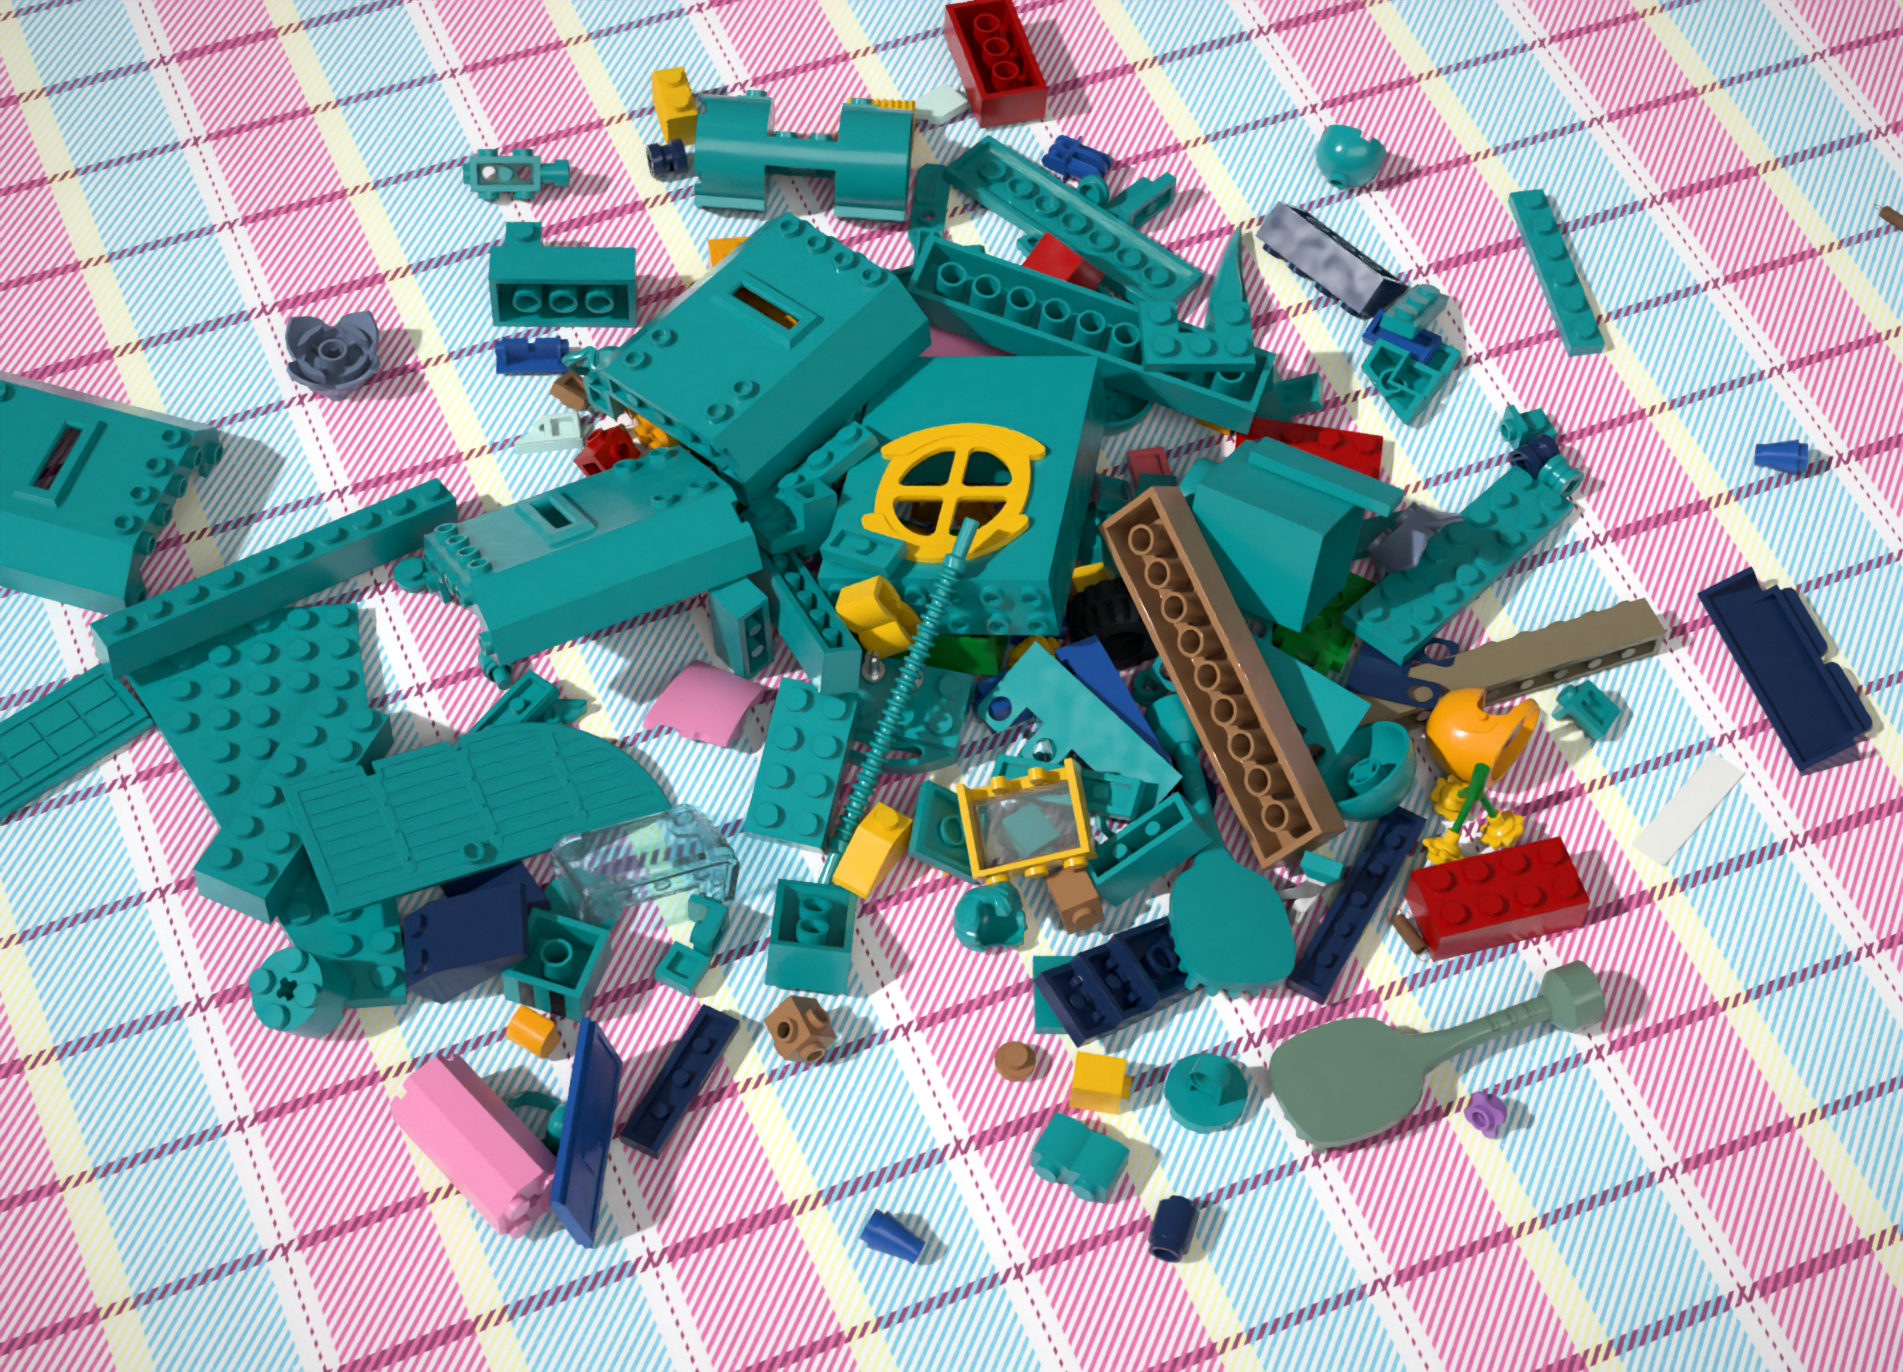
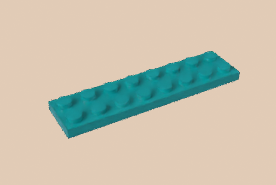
M990 135L985 136L944 168V180L1023 232L1030 234L1037 241H1040L1046 231H1048L1103 272L1105 276L1101 283L1137 306L1139 301H1176V305H1178L1202 284L1204 273Z
M1515 464L1460 512L1465 518L1463 522L1457 521L1445 525L1427 541L1426 548L1417 567L1388 574L1343 613L1340 624L1399 666H1402L1571 514L1575 504L1559 493L1552 491L1553 489L1538 479H1533L1532 475Z

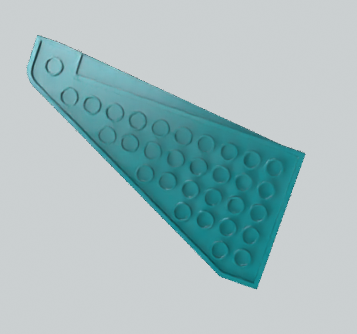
M357 603L281 608L124 676L219 830L320 687L368 707L359 645V610ZM311 865L275 918L292 947L324 956L341 965L348 976L351 990L350 999H345L343 1008L356 1009L407 1005L405 956L396 898L333 917Z

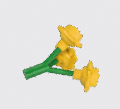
M1477 763L1474 766L1470 784L1461 782L1453 774L1449 775L1446 779L1442 777L1436 779L1435 788L1429 794L1430 801L1435 803L1433 805V812L1443 815L1449 822H1455L1452 828H1447L1443 837H1435V839L1428 837L1422 841L1429 850L1426 858L1434 865L1467 858L1462 854L1458 845L1462 833L1459 831L1475 801L1480 800L1488 813L1486 816L1488 823L1480 828L1483 834L1480 837L1482 844H1489L1494 850L1511 848L1520 838V835L1524 833L1525 828L1522 826L1525 822L1522 815H1515L1512 810H1507L1502 814L1500 810L1493 807L1484 790L1490 772L1487 764Z

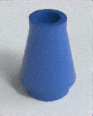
M1799 439L1756 444L1754 465L1797 475V472H1806L1808 443H1799Z
M878 1209L874 1210L859 1238L868 1243L866 1248L907 1260L912 1264L916 1262L926 1243L887 1210L884 1213Z

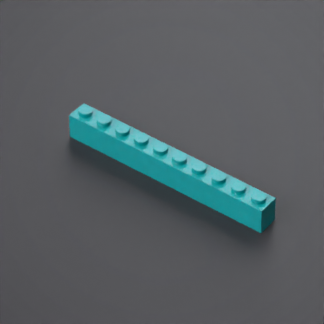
M436 477L90 623L96 656L113 680H116L424 547V535L434 532L437 526L445 523H458L456 498Z

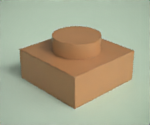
M569 370L554 381L549 394L559 399L564 406L581 412L590 405L583 377Z

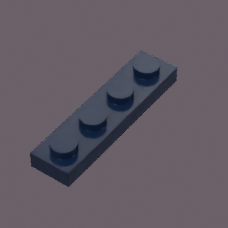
M706 1004L701 1006L621 1132V1143L656 1160L659 1159L739 1031V1020Z

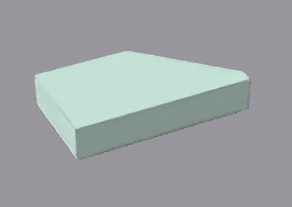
M947 82L914 100L916 102L915 119L928 120V124L942 125L966 111L968 107V101Z
M579 411L542 415L522 439L518 438L514 442L515 455L581 448L583 446Z

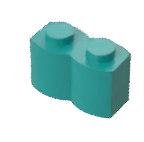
M1055 1113L1031 1151L1030 1165L1043 1180L1050 1183L1057 1181L1067 1184L1080 1199L1087 1202L1097 1201L1105 1204L1129 1164L1130 1150L1117 1140L1102 1133L1092 1131L1072 1117Z

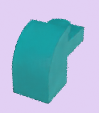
M1273 363L1254 417L1294 423V416L1323 409V380L1319 373L1316 372L1283 380Z
M818 478L785 487V515L752 525L756 542L771 555L786 553L791 548H795L804 557H808L820 550L819 548L830 535L837 511V493Z

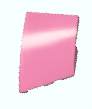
M697 659L681 671L662 692L645 716L642 727L654 730L658 724L676 728L680 737L727 747L740 738L748 710L762 702L766 687Z

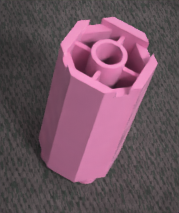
M458 1053L450 1054L451 1061H448L443 1055L435 1056L407 1077L402 1085L407 1090L403 1099L401 1100L395 1095L391 1101L390 1106L393 1120L499 1235L509 1234L514 1240L519 1239L530 1230L533 1222L544 1213L553 1212L549 1207L557 1158Z

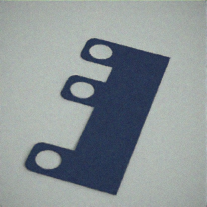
M1433 637L1402 666H1399L1364 641L1344 688L1350 692L1424 709L1434 708L1442 692L1441 685L1431 681L1408 677L1407 674L1413 660L1442 667L1453 664L1456 656L1437 661L1428 657L1425 654V648L1428 645L1435 643L1445 645L1450 651L1449 656L1456 655L1459 646L1454 641ZM1415 685H1424L1432 690L1433 696L1427 701L1419 702L1408 696V690Z

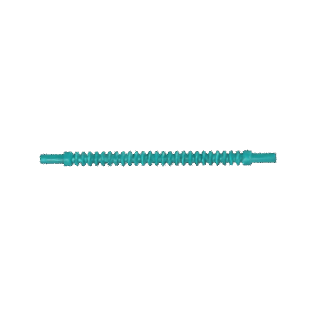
M965 517L951 554H945L942 566L945 567L944 571L938 572V576L941 579L933 584L936 587V591L929 594L932 602L925 604V608L928 611L920 616L923 619V623L916 626L919 633L912 636L915 643L913 646H908V650L911 651L909 657L905 656L903 658L906 665L899 668L902 675L900 678H895V682L898 685L890 690L893 693V697L886 700L889 707L882 710L885 717L883 720H878L880 725L879 731L875 730L873 732L876 739L869 742L872 749L870 752H865V756L868 757L867 761L860 763L863 771L856 774L859 781L857 784H852V788L855 789L854 793L847 795L850 803L843 806L846 813L839 816L842 823L834 828L837 831L836 836L830 837L827 845L830 852L817 883L833 885V875L855 833V828L860 824L859 818L866 816V812L863 809L871 804L868 801L869 795L873 796L875 794L872 786L879 784L876 776L883 774V770L880 767L882 763L886 764L888 762L885 758L886 753L892 752L889 744L896 742V738L893 735L901 730L898 727L899 721L905 720L902 712L909 710L906 703L908 700H913L911 691L918 688L915 681L922 678L919 671L921 668H926V664L923 661L931 656L928 653V649L935 646L932 639L934 636H939V632L936 629L944 624L941 621V617L948 614L945 607L952 604L949 597L951 594H956V590L953 589L954 585L960 584L961 580L958 579L959 574H964L967 568L968 561L965 558L980 524L976 520Z

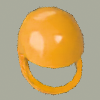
M1469 686L1451 690L1439 699L1427 721L1425 742L1429 756L1447 775L1453 774L1459 780L1469 784L1474 766L1477 763H1485L1490 768L1485 787L1494 786L1505 776L1527 745L1537 725L1541 711L1536 700L1528 698L1515 706L1508 714L1491 715L1483 712L1487 692L1485 687ZM1524 720L1520 730L1518 731L1514 739L1507 747L1504 748L1505 744L1507 743L1513 732Z

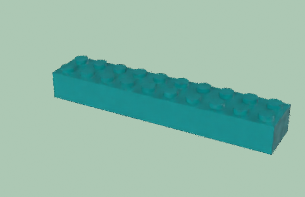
M931 234L927 239L906 288L928 318L929 325L1018 356H1099L1104 386L1248 435L1276 356L1275 353L1254 346L1256 365L1253 372H1144L1137 312L1138 306ZM1178 320L1179 332H1212Z

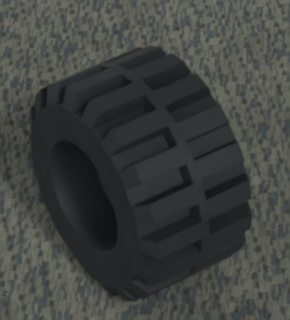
M1122 577L1112 580L1105 579L1095 585L1091 584L1085 587L1083 592H1078L1074 595L1073 601L1068 603L1066 619L1071 642L1075 643L1097 635L1116 670H1125L1129 667L1139 666L1142 662L1154 658L1155 653H1158Z

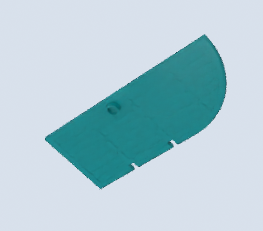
M545 722L504 724L458 737L461 750L454 752L449 741L446 740L372 761L375 774L366 776L362 765H357L282 786L283 795L333 917L675 813L658 783L626 752L589 732L565 725Z

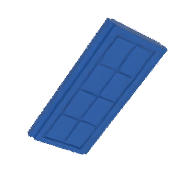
M582 1017L580 1022L549 1207L577 1245H582L584 1249H592L595 1241L623 1061L597 1021H592L590 1017Z

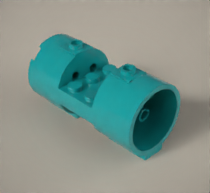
M746 90V95L737 96L703 94L701 105L705 106L706 112L698 113L694 153V172H696V177H699V180H701V184L695 183L694 205L697 208L767 213L772 174L835 179L834 217L836 219L905 224L912 157L913 110L878 107V105H871V99L851 98V103H842L838 142L832 139V135L811 134L809 140L799 139L795 132H775V101L772 97H767V91Z

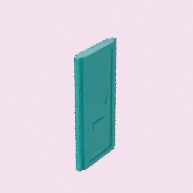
M99 663L0 722V820L155 727L149 714L119 679L113 680L102 663Z

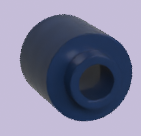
M1172 1195L1169 1199L1159 1201L1147 1239L1150 1244L1149 1253L1155 1258L1170 1263L1181 1262L1183 1255L1189 1252L1200 1213L1193 1207L1194 1203L1188 1198Z

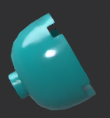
M1332 124L1328 126L1327 131L1324 129L1318 142L1316 162L1322 174L1328 178V183L1338 189L1360 187L1371 182L1381 169L1387 156V151L1383 144L1373 136L1370 142L1360 137L1362 130L1355 127Z

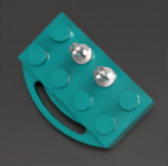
M872 650L866 653L862 652L858 692L853 693L860 695L863 705L854 741L870 746V741H875L876 736L873 732L880 729L878 720H883L885 717L882 710L889 707L886 700L893 697V693L890 690L897 687L898 683L895 682V678L901 677L902 672L899 671V668L905 667V661L888 657L879 659L878 653L876 651L872 653ZM931 666L920 669L919 674L922 675V678L915 681L918 688L911 691L913 700L907 701L906 705L909 707V710L902 712L905 720L899 721L898 727L901 730L894 733L893 737L896 738V742H891L889 748L921 756L912 759H887L888 762L886 764L882 763L880 767L883 773H924L942 769L958 762L975 691L974 675ZM852 749L848 763L863 768L860 766V763L866 762L868 757Z

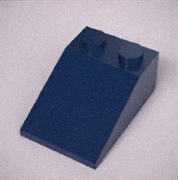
M517 882L435 900L404 917L406 989L443 1005L529 957L526 884Z

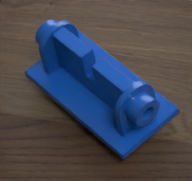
M561 336L535 338V343H528V338L502 337V341H495L496 374L568 372L569 369L561 361L563 356L569 353L568 339H561Z

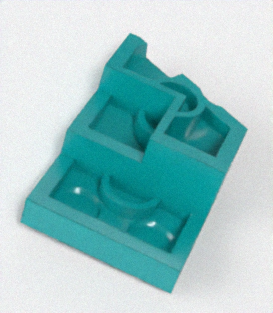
M1378 338L1362 363L1361 369L1402 423L1409 426L1442 388L1462 357L1460 350L1442 343L1429 365L1426 366L1411 359L1409 351Z

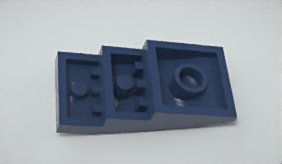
M1168 916L1116 933L1107 943L1077 953L1069 963L1043 971L1035 978L1033 982L1077 1048L1138 1023L1206 987L1199 983L1195 990H1189L1185 987L1184 983L1188 973H1183L1178 968L1181 959L1174 951L1175 943L1170 935L1171 925Z

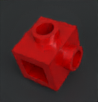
M619 426L605 430L598 428L585 439L586 446L573 462L586 477L613 468V465L618 461L624 459L636 460L641 455V452L633 444L631 436Z

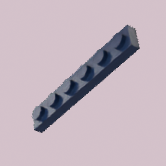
M1400 806L1383 816L1291 974L1287 988L1324 1005L1423 832L1427 822L1426 818Z

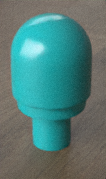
M480 650L478 662L484 676L489 681L496 682L500 690L509 689L513 685L510 677L513 672V663L500 667L490 655L485 657L482 650Z

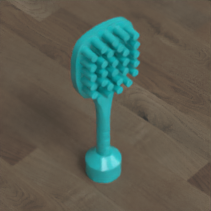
M1179 695L1165 696L1148 707L1144 718L1162 749H1165L1170 757L1175 758L1177 770L1183 776L1180 781L1184 797L1199 812L1214 839L1213 842L1193 855V866L1180 873L1171 888L1168 918L1171 925L1170 935L1175 943L1174 951L1181 959L1178 968L1181 972L1188 973L1184 984L1189 990H1195L1199 983L1206 986L1205 992L1211 997L1217 996L1221 989H1226L1228 996L1231 998L1239 997L1242 990H1247L1251 996H1258L1262 989H1275L1278 985L1284 983L1294 968L1295 944L1290 922L1284 905L1270 881L1259 873L1236 862L1228 850L1217 826L1197 753L1203 747L1202 742Z

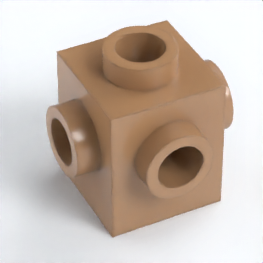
M789 995L764 1019L774 1040L776 1051L787 1061L813 1063L822 1058L826 1052L825 1049L837 1039L830 1025L829 1015L821 1008L816 998Z

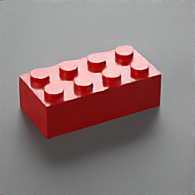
M973 0L945 5L944 37L979 128L1045 118L1048 88L1013 1Z
M1561 836L1412 870L1404 895L1421 936L1429 946L1427 950L1432 962L1581 927L1591 903Z

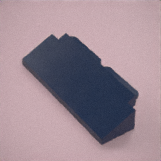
M1750 566L1697 593L1699 600L1800 776H1806L1861 760L1856 743L1867 741L1865 734L1872 730L1873 721L1841 666L1836 662L1823 663L1821 657L1828 651L1827 643L1797 592L1789 587L1780 590L1777 584L1762 591L1755 571Z

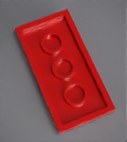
M1254 417L1248 435L1239 432L1236 434L1235 449L1245 440L1252 441L1254 439H1263L1267 436L1379 480L1384 437L1381 435Z

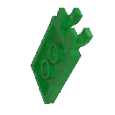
M1349 572L1346 586L1300 633L1277 624L1272 635V642L1280 645L1279 649L1288 655L1312 665L1313 670L1327 677L1330 669L1340 673L1356 637V634L1340 624L1343 613L1377 584Z

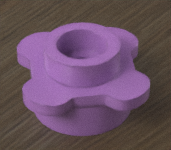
M1478 1091L1472 1095L1473 1102L1471 1106L1464 1109V1116L1477 1130L1482 1131L1486 1138L1493 1139L1498 1135V1126L1507 1119V1109L1502 1100L1497 1096Z

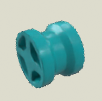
M1558 454L1543 466L1537 479L1553 489L1552 491L1567 498L1580 486L1584 479V473L1579 468H1572L1569 465V459L1564 454Z

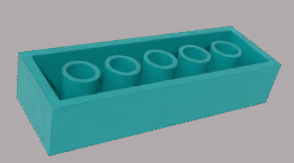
M320 687L193 867L199 895L271 925L312 865L283 795L282 786L357 765H362L366 776L373 775L375 771L372 767V761L384 758L394 744L390 716Z

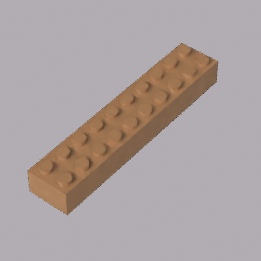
M1174 486L1150 487L1098 526L1099 531L1262 869L1288 867L1303 858L1305 850L1313 852L1346 831L1347 828L1180 488Z

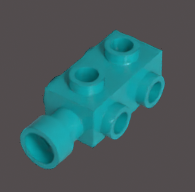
M477 149V156H469L470 163H463V183L470 184V192H478V199H499V192H513L515 199L535 198L534 192L542 191V184H555V188L570 187L569 159H555L554 163H542V155H534L533 149H512V156H498V149ZM488 166L493 167L496 171V176L493 180H487L483 175V170ZM522 166L528 167L531 171V176L527 180L521 179L518 175V170Z

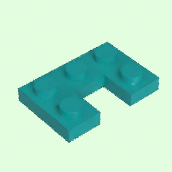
M1139 301L1137 312L1144 372L1254 371L1256 360L1248 301H1212L1210 307L1212 332H1179L1176 301Z

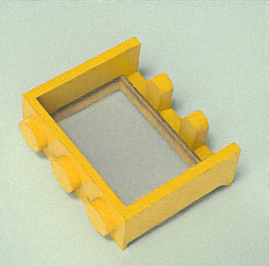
M1064 759L1065 767L1050 771L1043 767L1028 769V776L1009 780L1005 776L992 777L989 779L990 785L970 789L964 783L956 785L973 879L986 885L999 881L1010 882V878L1025 875V879H1036L1049 875L1048 869L1064 866V870H1076L1088 866L1087 860L1098 858L1081 778V766L1074 759Z

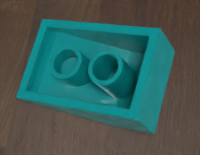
M778 878L764 985L776 986L784 990L803 989L817 991L826 995L834 993L846 995L857 895L838 885Z

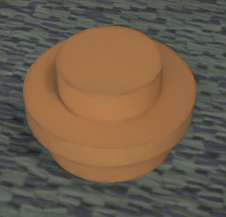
M1007 1042L1000 1046L995 1054V1068L1004 1079L1011 1082H1019L1033 1073L1036 1066V1056L1032 1048L1023 1042Z

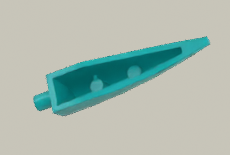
M1240 226L1236 227L1225 248L1211 287L1204 321V329L1212 331L1210 316L1212 301H1248L1243 279L1242 229Z

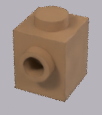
M1085 868L1076 870L1063 869L1044 877L1051 901L1068 935L1080 930H1087L1095 924L1105 921L1099 896Z

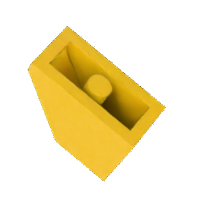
M878 802L858 825L833 875L832 882L866 900L907 852V841L913 819Z

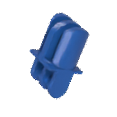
M1058 135L1055 139V144L1049 147L1048 154H1045L1041 161L1046 168L1062 174V181L1065 182L1068 176L1081 180L1088 175H1097L1104 179L1114 163L1113 157L1082 144L1083 136L1081 135L1077 140L1066 135Z

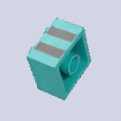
M533 907L528 917L530 956L503 971L502 980L505 1000L581 1022V1018L586 1016L612 957L610 930Z

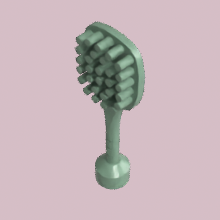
M1576 960L1545 972L1537 997L1448 1029L1406 1035L1372 1017H1357L1333 1021L1302 1032L1280 1045L1273 1052L1268 1068L1270 1083L1284 1113V1118L1296 1130L1297 1138L1312 1144L1314 1153L1321 1155L1325 1153L1327 1147L1343 1149L1345 1145L1361 1142L1369 1137L1380 1135L1391 1127L1398 1126L1403 1119L1416 1109L1423 1095L1422 1083L1425 1076L1457 1054L1545 1020L1568 1033L1599 1023L1605 1017L1604 996L1600 984L1589 966L1583 961Z

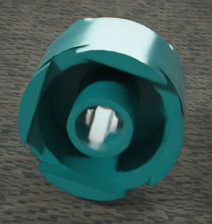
M296 947L285 948L273 953L263 962L259 969L251 973L248 982L249 988L252 991L254 1011L266 1027L306 1038L325 1036L340 1024L345 1015L341 1013L345 999H350L351 992L348 976L340 964L324 956Z

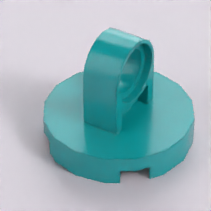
M1212 1053L1192 1054L1179 1060L1170 1070L1164 1088V1098L1170 1108L1169 1113L1172 1118L1185 1129L1200 1134H1209L1210 1130H1218L1223 1127L1224 1130L1231 1128L1242 1117L1248 1097L1247 1083L1239 1068L1228 1059Z

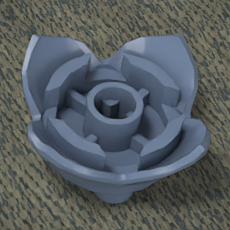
M370 310L349 313L341 317L334 326H329L320 318L312 316H293L289 318L285 342L292 362L287 364L286 371L289 377L297 383L307 386L313 392L327 396L332 401H342L347 398L348 394L361 388L378 370L381 364L380 357L376 355L379 330Z
M1413 501L1393 521L1398 526L1393 532L1387 527L1366 547L1371 552L1369 556L1376 570L1377 584L1391 572H1402L1417 567L1426 548L1427 541L1443 525L1457 521L1463 522L1465 518L1460 513L1440 512L1423 504L1419 506Z

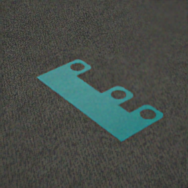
M1251 633L1293 720L1308 729L1302 737L1306 746L1319 744L1325 749L1326 760L1320 767H1317L1321 777H1323L1372 704ZM1159 655L1149 670V676L1168 690L1177 692L1173 682L1165 680L1160 674V667L1163 661Z
M1037 641L1028 648L978 706V715L997 732L1005 731L1026 707L1044 723L1022 749L1023 758L1035 760L1033 756L1035 744L1039 740L1047 738L1051 739L1057 747L1056 756L1049 763L1059 764L1072 749L1095 771L1143 780L1147 785L1137 819L1157 806L1183 777ZM996 697H1006L1012 705L1010 715L1002 721L993 720L988 712L989 704ZM1097 815L1095 818L1096 827L1108 838L1116 834L1107 827V817Z

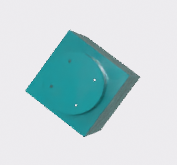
M1245 440L1221 463L1204 457L1200 458L1188 470L1179 488L1237 606L1300 633L1346 586L1365 509L1248 463L1249 453L1257 443L1250 440Z

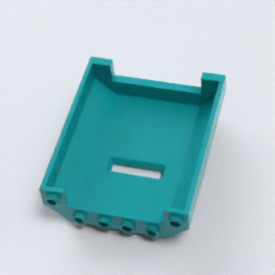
M787 212L764 223L583 377L588 402L609 417L616 420L625 412L624 406H626L717 465L719 477L732 487L738 501L749 507L753 500L767 493L784 475L788 474L816 449L826 437L835 432L854 412L856 413L862 403L865 405L932 344L929 320L891 270L876 265L861 252L851 250L841 244L834 236L824 234L814 228L807 220H801ZM742 287H745L799 322L789 330L735 297L734 294Z
M0 371V587L108 616L146 600L147 588L143 584L140 568L146 557L153 554L157 544V537L162 527H167L170 523L173 507L178 498H182L185 495L188 479L193 470L198 469L200 476L207 478L213 466L220 463L223 456V444L220 443L217 427ZM67 428L82 430L49 490L36 487L37 480Z
M679 444L670 448L667 446L654 448L648 452L647 456L636 460L624 459L618 461L611 469L457 524H441L434 529V532L424 535L423 556L427 572L423 573V579L430 594L435 593L444 604L451 602L450 594L452 596L457 595L463 608L468 607L479 620L482 633L477 634V639L484 656L490 655L500 667L762 570L763 566L755 534L749 522L742 523L737 514L735 504L738 503V499L732 487Z

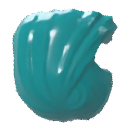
M999 881L972 888L960 898L954 909L953 927L955 936L964 947L971 951L984 952L991 947L1009 949L1018 948L1019 945L1024 944L1023 936L1024 932L1028 930L1025 912L1022 910L1021 897L1015 886L1010 882Z

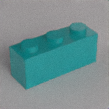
M746 576L709 589L708 598L716 655L738 676L750 680L774 662L768 597Z
M1177 791L1095 847L1098 858L1087 860L1088 866L1084 868L1094 888L1113 906L1117 907L1213 842L1214 839L1199 812Z

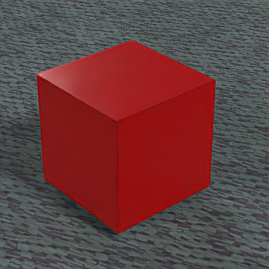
M1046 231L1021 265L1093 291L1105 276L1098 268L1048 231Z

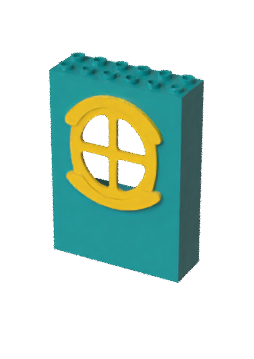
M1099 356L917 357L868 401L861 425L875 435L880 445L848 470L831 532L839 522H843L906 541L908 553L887 580L896 589L901 601L908 604L916 612L922 623L923 619L920 616L928 611L925 608V604L932 602L929 594L936 591V587L933 584L941 579L938 576V572L944 571L945 567L942 566L945 554H951L957 536L950 535L958 503L1006 502L1002 510L990 522L977 529L965 558L968 561L965 573L959 574L958 579L961 582L960 584H955L953 588L956 590V594H951L949 597L952 604L945 607L948 614L941 617V621L944 624L936 629L939 634L1060 635L1108 416ZM900 482H947L943 486L900 485ZM963 483H1010L1006 486L963 485ZM896 502H943L935 532L924 536L907 529L898 520L894 511V504ZM823 559L817 579L820 589L835 609L841 588L867 580L876 575Z

